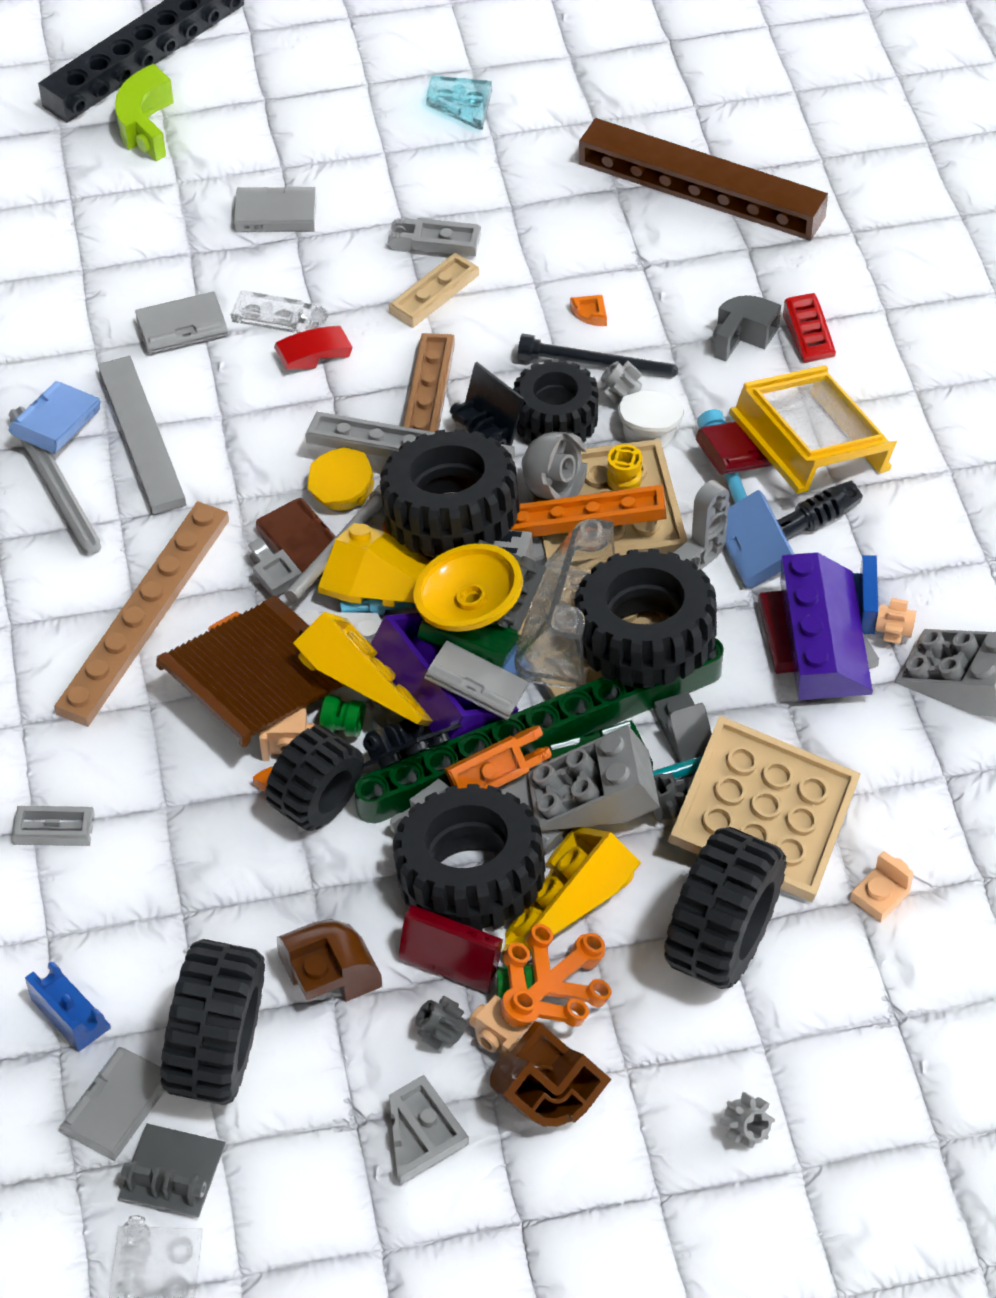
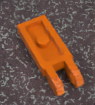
M530 727L444 768L451 786L456 785L457 789L467 788V784H478L480 788L487 789L488 785L498 788L530 772V768L546 761L552 756L549 747L538 748L523 756L520 747L542 736L541 727Z

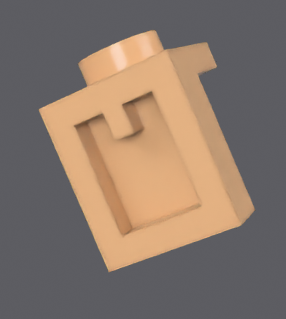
M883 851L877 857L876 868L851 892L850 901L879 922H882L910 894L914 873L903 860L894 858Z

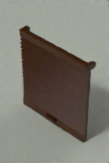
M276 595L263 601L260 605L257 604L255 608L251 607L249 611L246 610L243 614L240 613L238 617L234 616L232 620L229 619L226 623L223 622L221 626L217 625L215 629L211 628L209 632L206 631L203 635L200 634L198 638L194 637L192 641L188 640L186 644L182 643L180 647L177 646L174 650L171 649L169 653L164 652L158 655L156 659V667L159 670L165 669L238 737L239 745L242 748L249 745L252 736L344 686V684L317 669L314 671L310 670L298 658L301 652L293 642L309 625Z

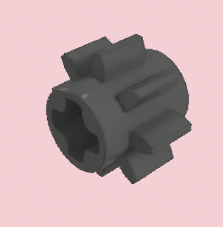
M673 773L654 775L660 808L651 812H654L657 821L677 818L686 798L685 795L688 793L684 780L676 782Z
M442 996L439 1003L428 1000L421 1006L417 1013L415 1024L420 1028L417 1034L423 1037L422 1041L439 1050L443 1042L447 1045H454L459 1041L465 1031L466 1020L462 1017L464 1011L458 1008V1003L446 996Z

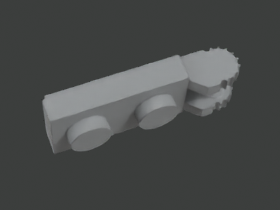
M397 218L392 222L391 229L394 233L389 235L387 243L393 250H400L402 252L412 249L476 256L481 237V226L479 224L417 218V220Z

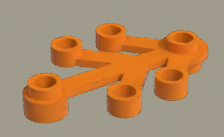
M534 925L526 936V942L531 948L535 984L529 989L526 986L524 966L530 959V951L521 943L510 944L503 954V962L508 969L510 987L502 996L500 1002V1013L505 1022L513 1027L522 1028L533 1024L537 1018L561 1021L569 1026L578 1027L582 1025L589 1015L588 1006L584 1002H588L594 1007L604 1006L612 994L610 986L605 981L594 979L588 986L564 982L580 967L593 969L605 955V943L599 935L595 933L580 935L572 945L570 955L550 970L548 946L553 941V933L546 925ZM546 996L570 999L565 1006L541 1001Z

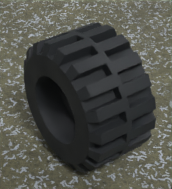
M552 359L544 360V364L537 362L531 365L530 370L524 369L520 373V377L516 378L513 388L514 391L524 397L517 425V433L520 437L525 436V441L529 444L538 436L550 432L573 433L579 436L583 442L586 441V436L591 437L594 433V427H597L599 398L597 381L595 377H590L591 372L586 368L580 369V365L577 363L568 364L566 360L560 359L559 362H552Z
M315 725L310 729L307 728L287 745L276 760L265 789L267 803L304 830L313 831L314 829L322 828L342 811L354 794L355 784L363 772L364 757L362 752L324 726Z

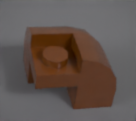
M327 919L312 922L277 936L278 955L293 986L299 984L307 1001L339 988L347 1002L382 987V977L363 938L350 924Z
M534 1021L510 1053L502 1052L490 1075V1086L498 1095L522 1116L544 1127H558L571 1121L575 1123L589 1110L611 1081V1078L589 1058L580 1052L570 1049L542 1023Z

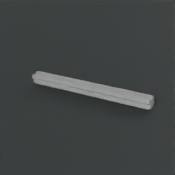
M19 406L17 409H11L8 414L10 422L12 423L25 408ZM21 440L83 552L87 555L99 552L102 547L100 539L52 454Z

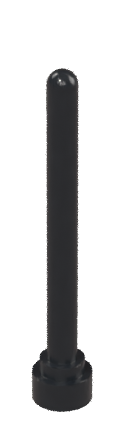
M522 333L520 336L518 360L531 362L532 359H539L540 356L609 367L616 361L624 366L629 361L641 373L675 377L678 374V367L675 364L541 343V339H535V335Z

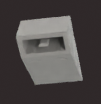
M924 629L896 678L897 684L970 714L996 717V632Z
M629 725L529 769L530 772H528L534 816L539 821L541 831L626 823L660 808L649 750Z

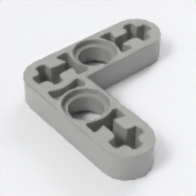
M709 480L697 492L693 508L692 538L673 552L678 554L681 560L684 561L687 558L698 566V570H702L717 558L726 542L730 493L729 490L715 480Z

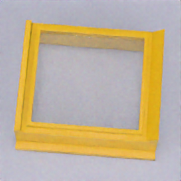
M826 365L746 382L743 385L736 407H731L728 412L797 494L809 490L818 467L863 456L878 473L890 471L892 466L889 460L897 441H888L830 376Z

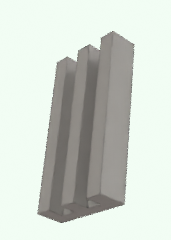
M17 806L12 834L14 845L90 846V833L93 830L92 821H94L95 816L93 807ZM24 820H45V822H24ZM60 820H83V823L60 822Z

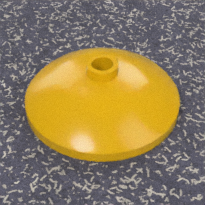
M490 544L463 545L437 556L421 571L414 586V602L421 617L436 628L454 632L476 630L497 621L514 606L522 591L523 575L518 561L505 549Z

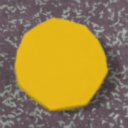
M342 447L319 456L310 465L308 492L331 510L345 511L353 509L358 505H363L372 493L375 483L373 480L374 474L365 453Z

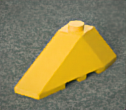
M587 827L572 828L546 863L551 870L545 878L543 888L537 892L538 898L529 908L524 907V913L512 921L506 931V944L502 953L504 954L512 943H521L531 951L526 942V936L536 924L546 925L551 929L554 936L618 893L620 889L625 888L632 881L634 871L641 862L611 832Z

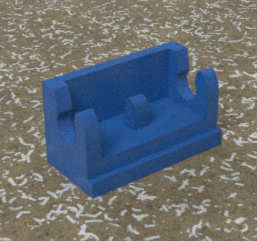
M49 962L48 969L50 972L44 979L41 980L34 971L25 977L31 1001L74 1048L80 1052L111 1029V1026L104 1015L97 1008H94L61 972L55 962Z

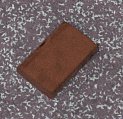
M297 498L260 517L256 521L257 531L276 553L283 549L302 573L336 537L302 498Z

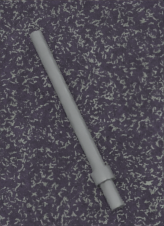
M380 485L372 491L369 496L370 500L288 588L285 592V597L288 601L296 602L324 572L336 538L354 522L367 524L380 509H383Z

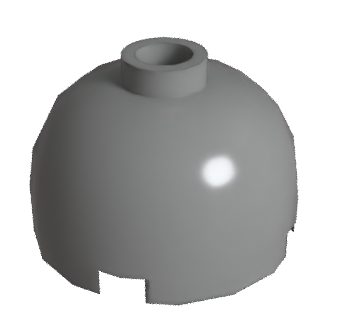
M550 432L538 436L530 443L522 458L521 467L525 483L532 493L545 500L574 497L579 494L587 474V463L582 462L581 451L586 452V448L579 436L567 432Z

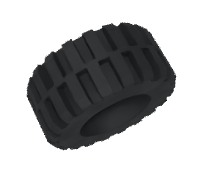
M445 429L437 430L432 435L424 433L416 436L413 442L407 441L399 447V452L394 451L387 459V463L382 467L379 483L386 526L400 544H405V547L413 552L423 551L425 556L436 557V555H441L459 546L478 544L479 540L493 545L494 540L500 541L506 536L517 520L520 502L515 462L504 446H501L492 437L486 439L483 433L476 431L466 433L465 429H455L454 432H445Z
M638 549L628 550L626 555L620 556L617 553L608 557L606 563L599 562L591 569V574L587 573L579 583V589L576 591L574 599L578 649L581 656L587 660V664L596 672L601 670L603 677L611 681L615 679L621 680L622 685L633 687V684H643V688H654V684L663 683L665 686L673 684L675 678L681 677L684 679L694 673V667L699 669L708 660V655L713 652L715 637L717 636L716 592L705 572L701 569L698 570V566L686 558L683 561L678 554L669 551L667 554L660 553L659 549H648V552H639ZM642 611L659 612L670 617L667 620L654 624H635L621 619L629 614Z
M467 784V788L457 789L455 785L447 787L444 793L437 794V792H434L425 797L423 804L417 802L408 811L409 817L404 816L400 821L397 833L393 839V857L398 885L405 904L410 907L412 905L480 931L490 926L493 929L505 925V920L509 918L514 921L524 913V906L529 908L538 898L537 892L543 888L545 881L544 872L546 868L541 827L539 821L534 817V812L527 804L523 802L520 804L518 797L509 792L504 795L501 789L489 785L487 789L480 788L478 784ZM466 849H486L498 854L489 862L470 868H456L441 863L448 856Z
M732 827L720 828L709 837L707 844L699 852L696 862L693 863L685 884L682 886L680 897L672 913L671 923L668 926V936L664 945V957L671 968L719 989L731 988L740 980L741 975L747 970L749 962L753 959L757 947L765 935L767 925L772 918L775 904L781 892L780 889L784 881V871L787 862L786 855L780 847Z
M201 939L191 944L175 986L174 997L168 1015V1024L165 1030L164 1047L162 1049L160 1082L162 1088L168 1094L219 1105H225L234 1101L248 1064L258 1021L259 1007L261 1005L265 959L256 949L208 939Z

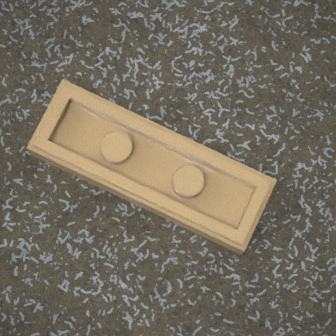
M453 253L389 304V313L414 328L479 276V267L459 254Z

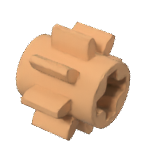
M892 598L890 606L880 604L875 631L884 632L883 641L900 644L902 636L912 637L917 611L907 609L909 601Z

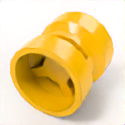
M629 444L613 447L608 453L609 469L607 470V484L613 491L639 488L642 482L641 451Z

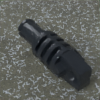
M851 480L827 488L823 492H819L813 497L798 503L794 512L777 521L787 539L803 530L815 531L836 518L842 517L861 502L863 495Z

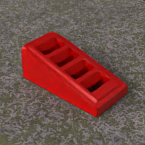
M809 293L786 298L784 300L783 318L803 362L834 357L836 350L816 294ZM816 342H821V343H822V344H819V345H814V346H809V347H807V344L816 343Z

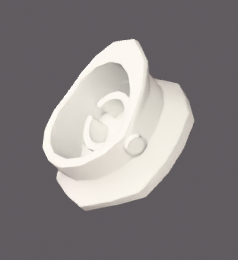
M643 390L624 396L618 408L619 417L621 418L620 423H623V432L627 443L660 439L663 448L668 445L675 433L679 432V424L682 422L685 412L684 407L670 394Z

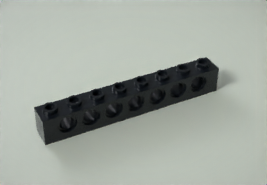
M244 0L162 1L40 81L38 86L42 107L64 122H70L119 89L130 76L153 63H158L244 5Z

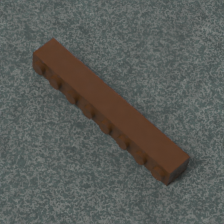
M598 118L593 120L579 140V165L809 241L812 240L826 217L828 193Z

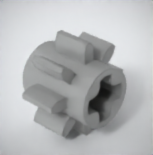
M616 361L602 374L600 380L605 385L601 390L615 404L619 399L622 400L624 396L641 390L642 383L638 379L642 374L629 361L624 366Z
M742 1092L741 1099L726 1102L727 1107L724 1117L720 1118V1122L730 1127L726 1133L728 1139L736 1144L741 1141V1143L749 1148H753L755 1141L767 1140L769 1138L768 1134L772 1123L775 1122V1118L765 1112L770 1105L767 1101L760 1097L755 1099L746 1092Z

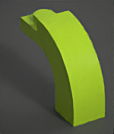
M154 63L139 70L123 83L116 95L115 110L120 138L125 147L130 150L138 146L143 153L147 152L155 161L166 157L164 135L148 118L155 112L173 104L174 100L171 79Z

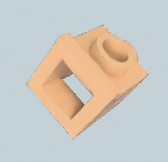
M302 708L260 732L259 741L262 761H270V755H280L287 745L302 731L315 726L314 723H308L306 708Z
M494 995L486 1005L481 1004L474 1010L469 1024L475 1028L478 1042L487 1051L492 1053L498 1052L499 1054H502L503 1051L510 1053L531 1025L517 1028L505 1022L500 1013L501 998Z

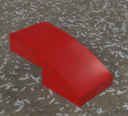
M327 326L306 330L281 339L274 345V349L286 369H314L317 367L320 358H347L350 356L353 348L341 326Z

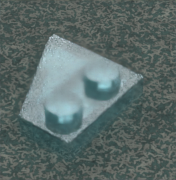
M431 75L426 94V105L478 130H483L492 93V81Z

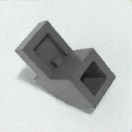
M751 295L737 296L725 301L718 308V322L712 336V342L715 343L714 357L726 362L740 341L766 349L779 329L781 305Z

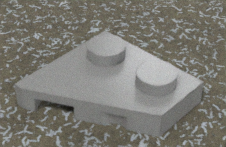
M425 1075L389 1095L397 1179L400 1184H403L469 1144V1136Z

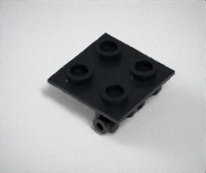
M475 362L466 400L462 404L458 402L453 404L450 408V414H452V419L455 422L466 426V431L469 433H473V431L480 432L486 436V439L492 437L500 444L512 446L524 397L481 364Z
M405 719L401 722L369 731L363 739V746L368 751L371 760L363 763L362 767L378 763L380 769L420 753L428 747L432 748L450 740L448 733L462 726L459 723L421 737L418 724Z

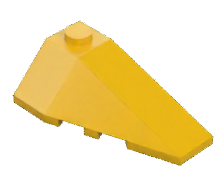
M354 522L335 539L318 585V593L349 603L361 604L363 598L382 600L383 606L395 607L396 602L415 603L413 592L416 580L421 571L432 560L419 552L416 553L405 547V544H400L385 531Z
M323 612L293 642L301 652L298 658L310 670L314 671L317 669L418 725L429 726L433 722L405 687L400 684L397 686L393 684L392 681L395 679V673L390 667L374 657L378 652L347 618Z

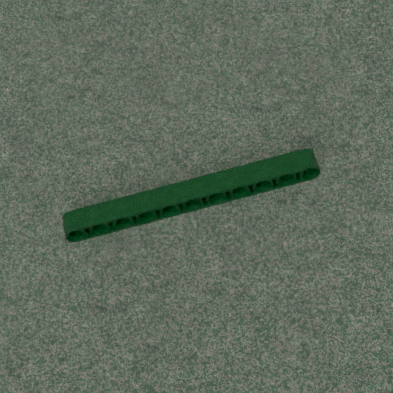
M715 638V646L713 652L708 655V660L699 669L694 667V673L684 679L681 677L675 678L673 684L664 686L663 683L654 684V688H643V684H633V687L622 685L621 680L615 679L611 681L602 677L514 713L508 721L502 718L364 775L355 784L357 814L362 821L375 824L406 811L411 807L409 799L437 779L451 787L444 768L530 727L540 726L543 734L537 740L520 747L523 756L538 748H544L550 744L617 724L652 709L655 701L685 692L691 693L710 685L721 677L724 647Z

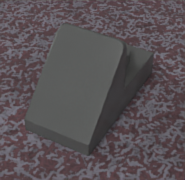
M689 692L655 701L653 711L678 762L702 756L712 735L704 704H694Z

